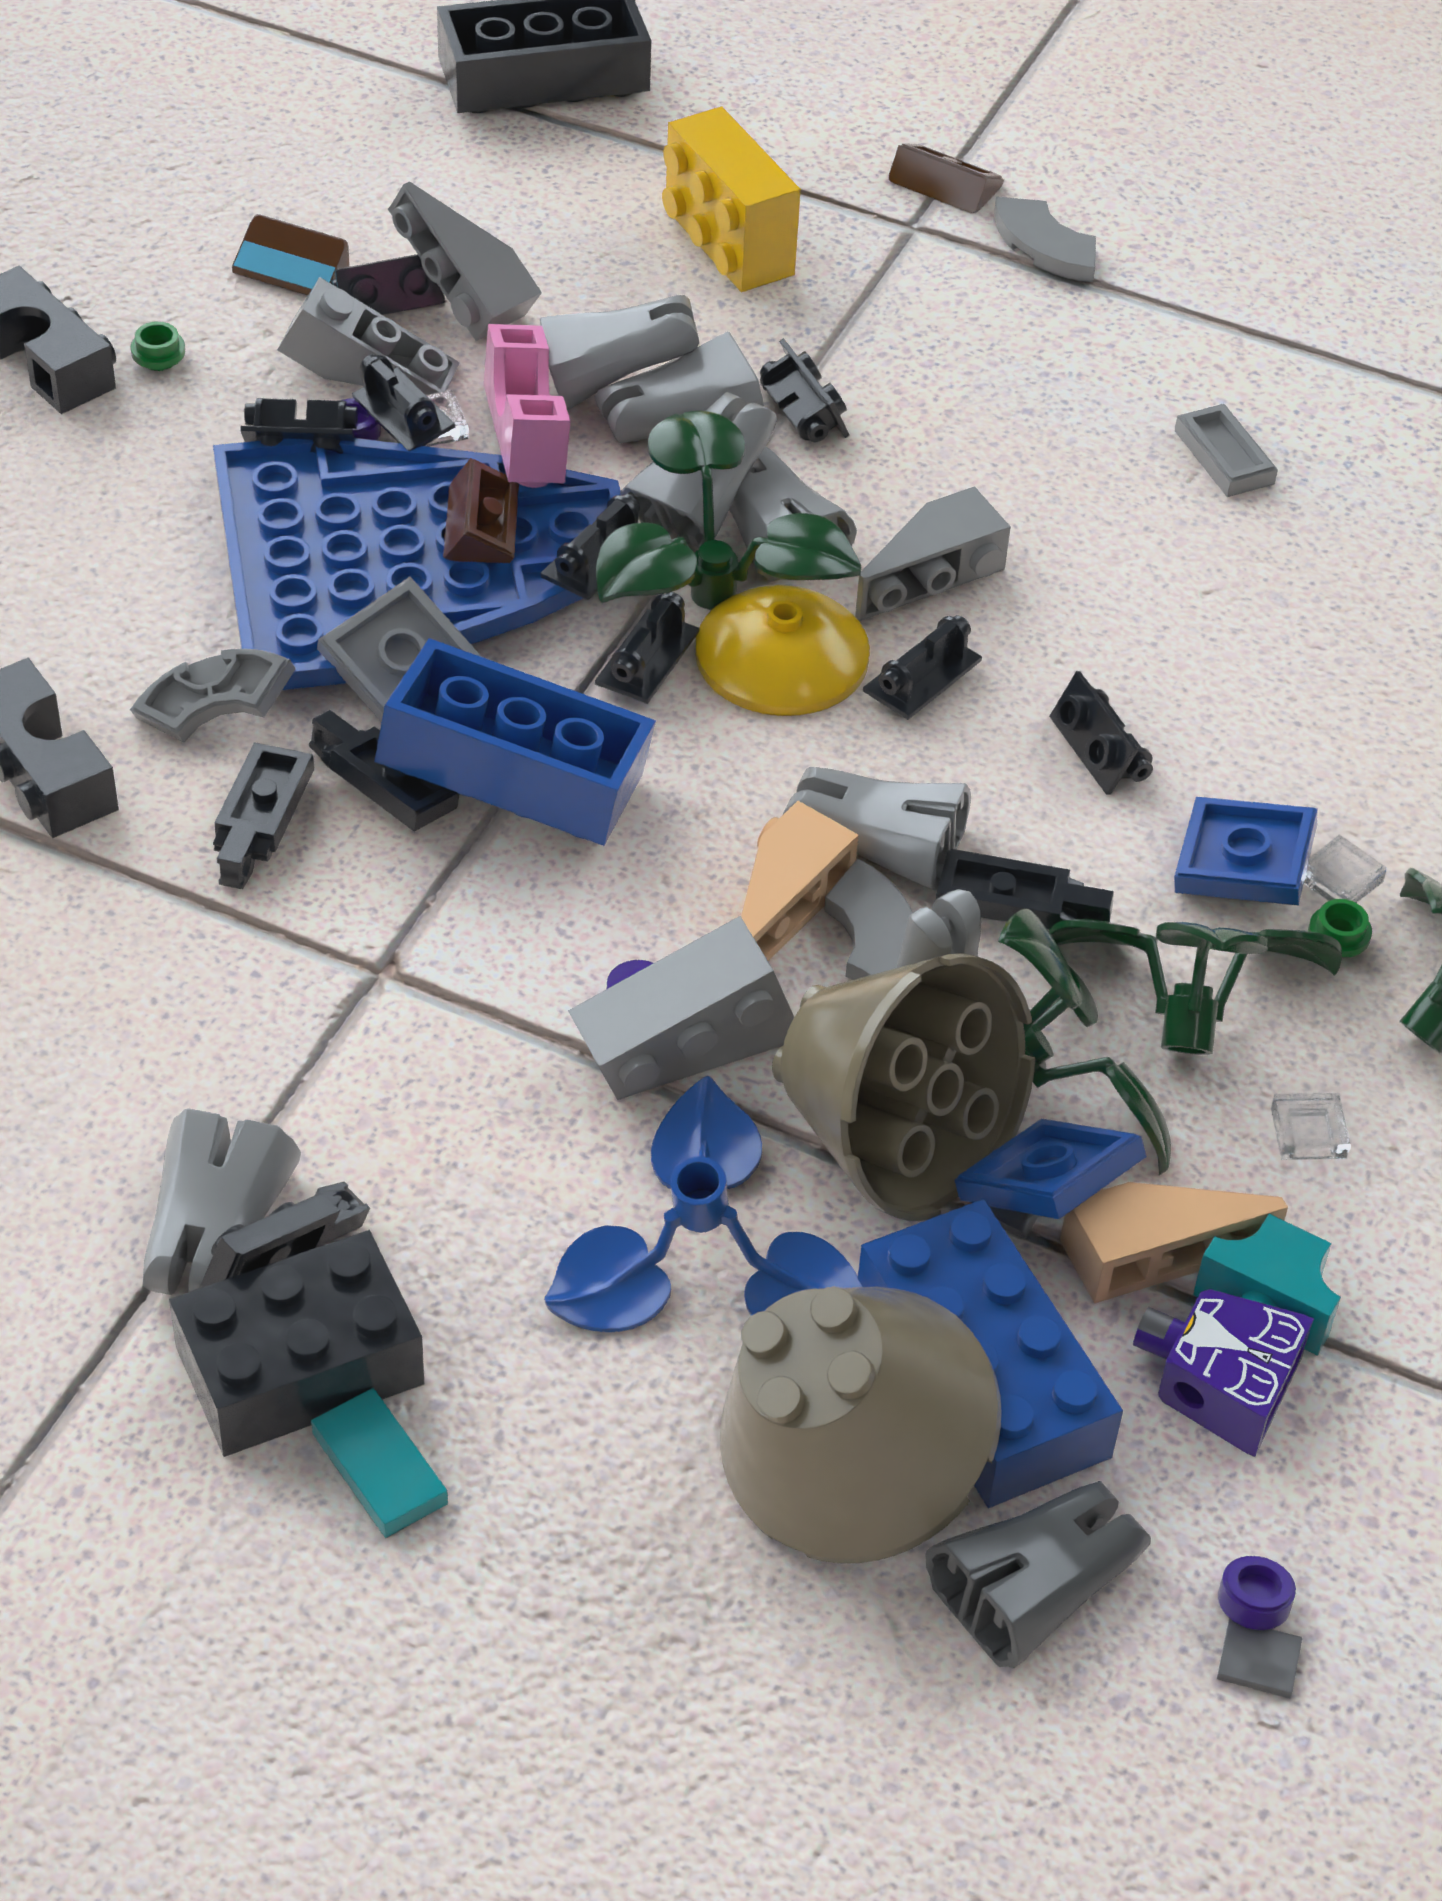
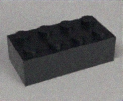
M491 0L437 6L438 58L457 113H484L491 109L508 107L529 108L543 103L560 101L580 102L587 98L604 96L625 97L632 93L650 91L652 40L635 0Z

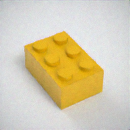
M722 106L668 122L667 145L663 150L664 161L667 167L666 188L662 192V201L668 216L676 219L689 234L694 245L703 249L715 263L717 270L722 275H726L740 292L794 276L801 189Z

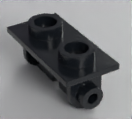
M418 254L334 269L336 279L331 280L332 285L344 290L350 296L381 315L445 303L444 293L438 284L426 275Z
M784 338L779 342L786 355L778 361H769L762 366L760 370V384L763 389L767 391L777 406L783 410L785 416L802 439L810 440L814 443L820 442L825 439L829 430L835 426L845 438L848 437V430L840 416L847 411V407L837 390L831 383L824 387L820 385L818 381L822 379V376L806 351L797 356Z
M372 354L362 360L360 370L364 387L353 392L352 397L408 451L425 446L456 427L455 423L398 367L393 369L391 362L385 356Z
M256 398L255 403L245 404L244 421L246 426L240 427L245 442L260 441L265 446H276L283 439H310L314 442L310 452L316 453L317 447L343 454L342 447L339 445L340 441H355L353 429H357L358 408L356 406H347V401L307 400L306 419H296V399Z
M629 494L613 496L608 501L607 508L597 517V520L592 525L589 524L572 542L564 543L558 548L557 558L541 572V578L589 600L598 592L596 564L604 541L615 530L626 525L638 523L640 505L636 498Z
M669 592L655 597L651 603V610L647 609L621 646L612 655L610 661L596 678L595 685L646 704L649 703L700 630L699 627L685 623V602L680 595L675 592Z
M959 615L942 618L938 622L937 629L920 643L916 644L896 661L890 660L885 663L881 673L863 687V692L909 720L982 661L981 655L967 647L968 635L971 633L970 624L964 617Z
M1076 671L1049 717L1106 795H1111L1121 778H1132L1135 782L1145 780L1153 771V766L1151 765L1152 754L1148 749L1141 747L1131 733L1125 732V724L1110 706L1107 694L1101 689H1095L1081 671Z

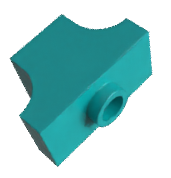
M1268 1214L1260 1229L1246 1239L1225 1240L1214 1236L1203 1254L1193 1296L1198 1298L1200 1292L1212 1289L1314 1318L1305 1350L1318 1356L1329 1337L1341 1296L1334 1293L1322 1278L1332 1243Z

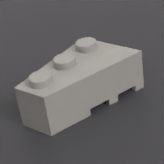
M741 916L568 1010L617 1100L783 1046L787 1031L794 1019L792 1010L774 970Z

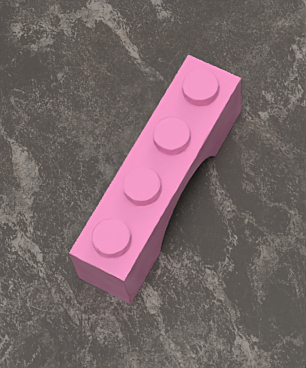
M488 324L484 388L508 482H517L520 485L532 488L544 487L548 483H565L570 418L564 397L550 396L549 347L543 327L534 325Z

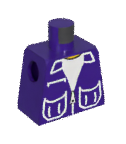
M1208 1289L1200 1292L1186 1322L1148 1307L1137 1328L1133 1346L1166 1359L1158 1396L1163 1403L1241 1451L1255 1457L1302 1360L1314 1318Z

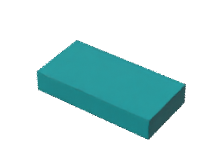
M374 1388L311 1420L313 1436L385 1538L448 1505V1490Z

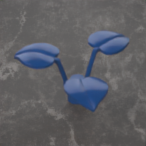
M705 1076L690 1087L675 1102L662 1120L652 1142L651 1164L654 1173L664 1186L671 1189L673 1208L664 1213L665 1224L654 1249L648 1253L647 1245L640 1234L626 1227L605 1225L589 1230L578 1237L565 1251L560 1259L553 1283L544 1300L550 1312L569 1324L582 1329L597 1332H622L646 1324L663 1310L671 1296L670 1280L666 1273L656 1264L666 1256L675 1231L681 1225L690 1231L699 1233L711 1231L721 1224L728 1227L747 1262L758 1270L749 1278L745 1286L744 1298L750 1316L757 1312L765 1311L776 1301L795 1292L832 1286L854 1288L862 1287V1284L857 1279L858 1276L847 1259L833 1245L813 1234L804 1232L782 1233L770 1244L766 1259L757 1253L738 1220L736 1209L728 1204L727 1189L743 1184L758 1168L762 1158L761 1135L749 1115L727 1097L710 1076Z

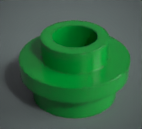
M161 321L149 322L140 326L136 330L135 338L130 346L133 360L138 365L154 371L167 370L178 364L184 358L186 352L185 342L178 334L177 329L173 325Z
M1333 899L1324 903L1312 915L1308 927L1310 932L1325 934L1335 938L1342 947L1343 958L1353 957L1364 952L1369 946L1372 937V926L1367 912L1359 904L1347 899Z

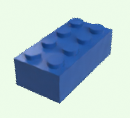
M428 638L384 706L374 762L401 771L406 775L415 776L453 790L460 795L472 797L513 812L520 817L529 818L562 830L577 838L586 839L605 846L643 775L656 720Z
M984 1199L861 1245L857 1279L862 1284V1287H886L905 1290L927 1297L944 1306L971 1330L992 1364L1001 1399L1000 1435L992 1463L986 1462L978 1480L974 1484L988 1509L1113 1457L1123 1409Z

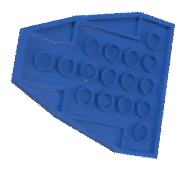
M355 438V441H340L339 445L343 450V454L317 447L316 453L310 452L311 446L314 443L310 439H283L275 446H265L260 441L213 445L241 649L263 650L290 659L296 669L282 690L346 684V681L337 672L336 667L317 650L318 640L408 577H411L470 644L534 623L583 599L541 578V572L557 558V550L564 543L572 542L589 524L592 525L597 520V517L607 508V503L613 496H621L618 480L566 469L565 483H548L546 486L539 488L526 487L519 484L514 559L510 563L459 562L447 560L443 557L450 484L470 458L506 475L502 455L421 446L408 451L401 443Z

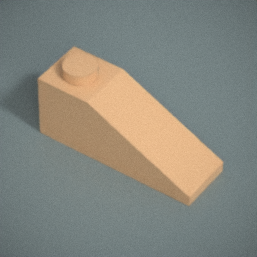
M799 800L780 818L773 817L762 829L757 841L758 850L741 918L767 961L825 906L826 895L856 861L858 834Z
M1127 1182L1107 1189L1102 1188L1067 1213L1064 1217L1060 1242L1093 1302L1098 1303L1199 1272L1203 1254L1214 1236L1225 1240L1246 1239L1260 1229L1268 1214L1285 1221L1288 1206L1282 1197Z

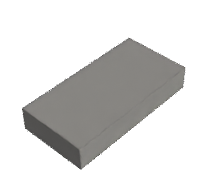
M1225 404L1177 416L1174 431L1227 497L1275 484L1278 469Z

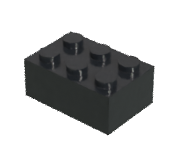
M370 1230L169 1299L176 1349L223 1457L311 1426V1420L372 1388L376 1390L383 1400L425 1384L422 1335Z

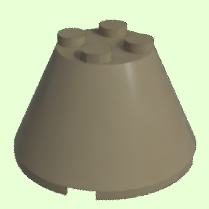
M962 953L948 954L828 987L815 985L809 988L803 995L800 1009L790 1024L784 1045L774 1055L772 1072L774 1078L778 1082L783 1083L792 1103L857 1190L871 1205L899 1219L925 1221L941 1215V1210L939 1209L959 1197L955 1184V1179L958 1175L1017 1135L1028 1105L1034 1076L1035 1058L1025 1055L1023 1023H1032V1017L1022 990L1004 968L978 956Z
M832 1286L792 1293L776 1301L765 1311L753 1314L744 1323L741 1331L743 1344L726 1395L721 1417L720 1451L724 1472L735 1499L746 1515L763 1533L785 1546L803 1552L811 1559L840 1564L864 1563L896 1556L915 1548L948 1526L969 1504L970 1500L967 1495L978 1480L986 1462L992 1463L997 1449L1001 1428V1399L997 1378L987 1354L971 1330L955 1314L927 1297L905 1290L886 1287L840 1288Z

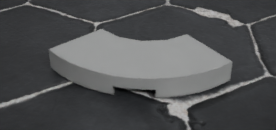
M996 197L994 208L996 227L1005 243L1012 250L1019 248L1034 258L1033 265L1051 274L1076 281L1093 282L1096 236L1079 233L1060 224L1050 214L1047 201Z
M221 650V655L209 657L190 665L184 662L162 675L143 692L130 708V711L137 719L185 742L200 725L220 715L245 712L264 718L296 668L290 659L263 650Z
M857 859L826 895L824 908L826 913L844 926L853 941V951L847 961L845 977L851 980L897 968L909 915L913 913L902 893L889 879L872 866Z

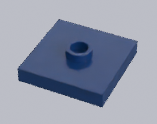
M1196 797L1174 876L1175 893L1299 906L1317 828L1318 808Z
M1041 1118L958 1175L955 1179V1184L960 1201L973 1203L984 1199L988 1206L1060 1219L1147 1156L1142 1136Z

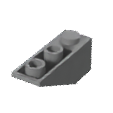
M410 181L402 185L388 208L392 215L393 224L398 233L408 239L420 257L426 275L438 284L451 303L455 318L462 326L467 327L475 341L487 336L488 324L509 325L524 317L542 292L513 248Z
M321 277L318 278L293 318L277 351L324 379L364 386L360 370L362 360L372 354L376 356L383 355L391 362L393 369L398 367L428 398L442 400L460 363L442 352L439 348L430 345L396 324L393 320L381 315Z
M975 486L926 503L861 571V576H859L856 618L862 621L884 612H890L906 604L940 594L948 589L1004 570L1011 526Z

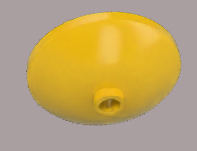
M784 585L763 586L729 597L715 606L705 616L696 636V663L707 684L731 703L762 714L796 716L828 709L842 702L855 692L868 670L870 645L865 629L859 620L847 608L828 596L801 587Z

